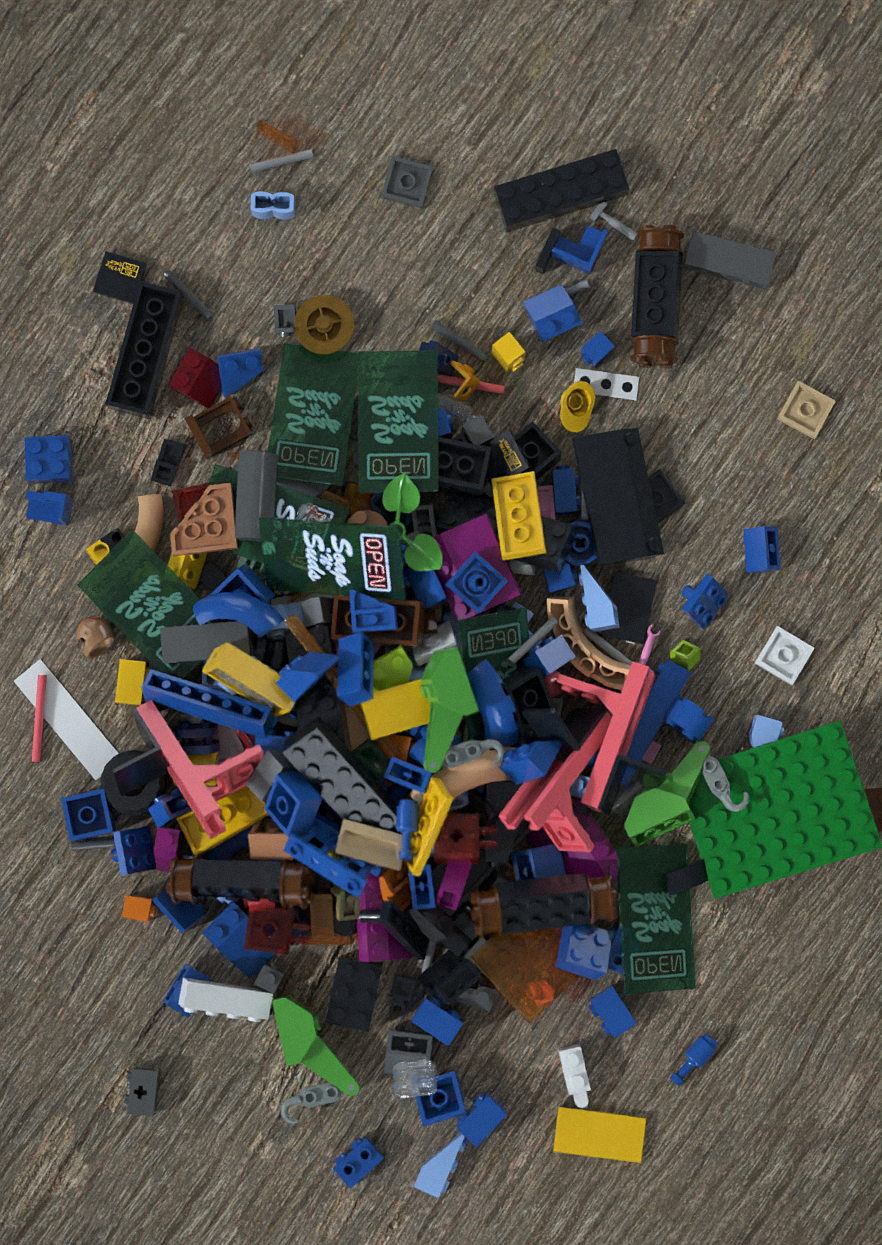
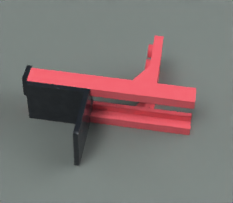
M632 661L621 694L559 674L556 682L562 686L561 690L565 691L566 695L577 698L579 695L585 698V701L597 705L598 702L603 703L613 714L581 800L582 808L572 805L573 812L588 817L590 810L609 816L627 767L670 782L673 781V777L668 771L626 757L656 677L654 673H649V666Z
M152 700L146 701V703L132 709L139 734L149 748V751L112 770L120 795L123 796L169 772L209 838L212 839L226 831V828L219 817L221 810L217 801L247 786V781L264 756L263 750L258 744L253 748L246 749L243 753L225 760L220 765L193 766L160 714L161 711L168 707L155 704ZM216 778L218 786L206 787L205 783Z
M574 708L563 722L555 709H524L522 714L540 741L560 740L562 745L546 776L524 782L499 817L507 829H516L523 818L531 822L529 826L531 830H540L543 827L559 851L591 852L595 845L588 833L580 825L578 818L573 814L569 788L603 743L612 717L606 708Z

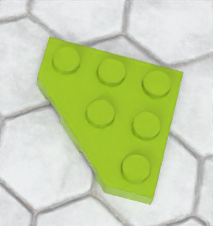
M402 645L373 661V692L409 681L413 663Z

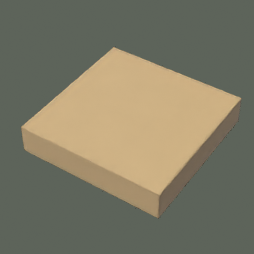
M797 381L777 420L815 439L835 400Z

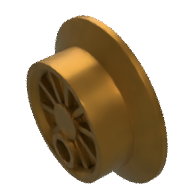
M331 295L314 296L306 300L298 309L294 320L295 333L299 342L309 351L317 354L335 353L345 347L350 341L354 331V318L350 308L341 299Z

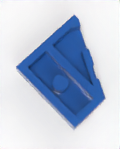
M259 348L217 356L224 397H228V394H233L263 371L261 350Z
M349 590L352 633L398 629L395 606L355 590Z

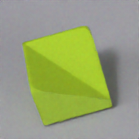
M682 640L670 652V661L688 671L701 658V648L685 640Z

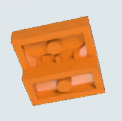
M402 860L400 871L388 869L380 877V889L383 900L392 901L401 911L412 902L409 870L405 860Z

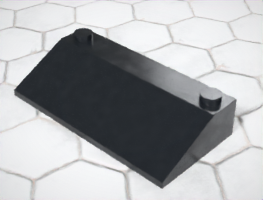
M638 428L620 429L572 438L598 566L648 560L663 555L664 550Z

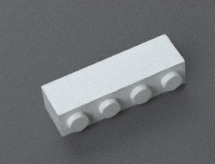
M183 978L178 1004L184 1008V1011L189 1013H197L198 1010L206 1011L205 1014L211 1016H219V1013L227 1014L228 1018L240 1019V1016L248 1017L249 1021L261 1022V1019L268 1020L273 993L265 989Z

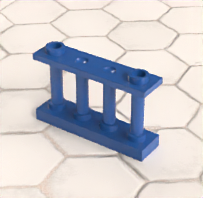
M317 812L310 832L305 833L302 837L292 832L283 851L359 898L368 882L365 877L369 873L378 877L384 867L344 856L337 861L329 856L328 853L332 849L336 850L341 827ZM315 837L323 842L324 845L318 849L308 842ZM353 861L362 868L356 873L346 865Z

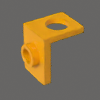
M452 360L451 365L466 378L454 394V397L466 401L481 381L473 374L475 371L470 366ZM470 386L469 390L465 394H462L464 389Z

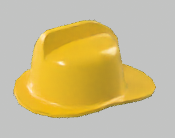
M578 381L573 383L561 396L560 417L562 424L570 432H580L589 423L595 402V391L587 382Z

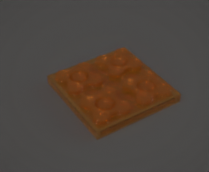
M559 928L498 935L496 932L470 957L529 1024L580 976L556 968L562 934Z

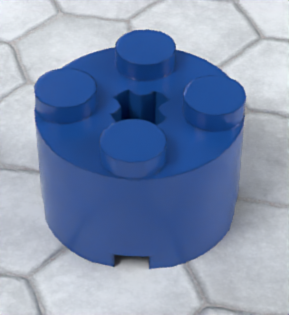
M573 522L570 525L574 527L576 538L565 562L573 567L580 568L581 565H590L597 558L590 524L587 522ZM576 540L578 542L584 541V549L575 547Z
M678 695L664 715L666 717L664 719V722L667 723L666 725L676 732L680 729L684 737L693 744L702 739L715 719L710 715L708 717L704 715L705 711L685 697L683 699L681 695Z

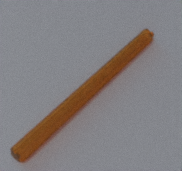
M295 614L286 618L285 623L308 653L325 654ZM333 665L325 675L337 690L338 674L337 668ZM361 703L349 706L368 730ZM388 735L375 739L389 759L399 756L400 750Z

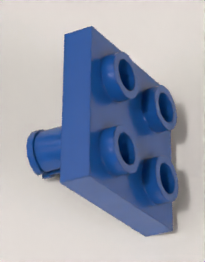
M474 551L445 585L479 614L506 584L507 580Z
M706 574L696 589L691 585H686L683 588L682 596L687 598L688 601L682 610L698 627L705 630L707 625L713 621L719 608L725 604L729 594L714 577Z
M149 826L113 832L116 848L111 850V855L117 853V856H113L112 859L115 862H119L121 876L156 869Z

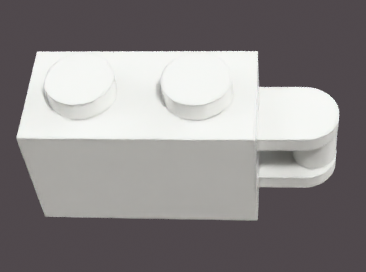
M577 1044L560 1048L558 1052L568 1094L573 1095L578 1107L584 1108L588 1104L586 1091L591 1089L581 1046Z

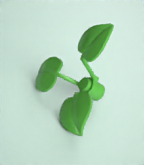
M401 474L388 484L383 493L382 500L385 509L396 511V521L388 527L387 538L390 537L395 541L403 539L411 545L404 553L405 561L410 568L417 571L440 569L442 567V553L434 538L427 534H418L412 542L405 536V527L400 523V513L413 512L419 505L420 495L417 487L408 475ZM356 528L345 538L352 547L353 555L348 556L345 549L347 550L345 544L340 554L349 562L362 564L358 532H372L366 528Z

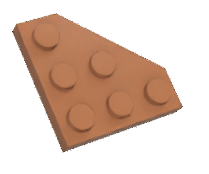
M232 484L209 485L204 491L203 496L191 507L178 527H175L170 533L172 556L174 557L239 549L238 540L235 538L236 517Z

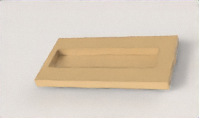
M343 819L335 854L400 871L402 860L399 859L398 852L402 851L401 834Z

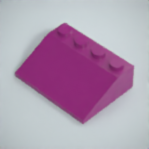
M487 514L432 537L438 543L442 553V567L434 570L457 623L477 615V613L445 584L474 551L507 580L506 584L481 612L522 594L508 561H503L500 543Z
M579 799L572 805L582 808L583 804L581 799ZM573 812L595 846L591 852L561 851L566 875L584 873L589 878L602 877L603 873H607L608 875L611 874L612 883L614 884L623 875L630 873L628 869L624 868L625 865L592 815L589 813L587 817ZM543 827L540 830H533L525 836L533 848L554 844Z
M382 871L378 877L372 873L365 877L368 882L361 894L360 910L382 908L384 900L380 889V877L386 871ZM357 919L359 961L375 962L414 957L381 923H361Z

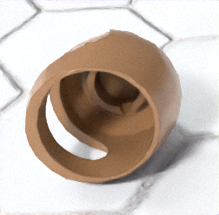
M90 616L83 619L77 628V640L79 643L86 642L83 654L88 659H94L103 654L115 640L110 624L99 616Z

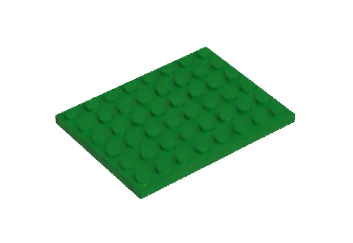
M841 720L718 759L730 783V798L732 802L740 804L744 801V792H747L749 795V803L743 810L736 812L727 809L723 802L711 792L703 773L689 803L696 819L689 822L701 860L704 859L708 881L714 899L882 848V841Z

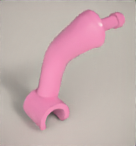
M650 625L646 630L648 638L639 659V663L643 665L647 664L655 638L661 633L659 630L657 634H652L650 630L653 625Z

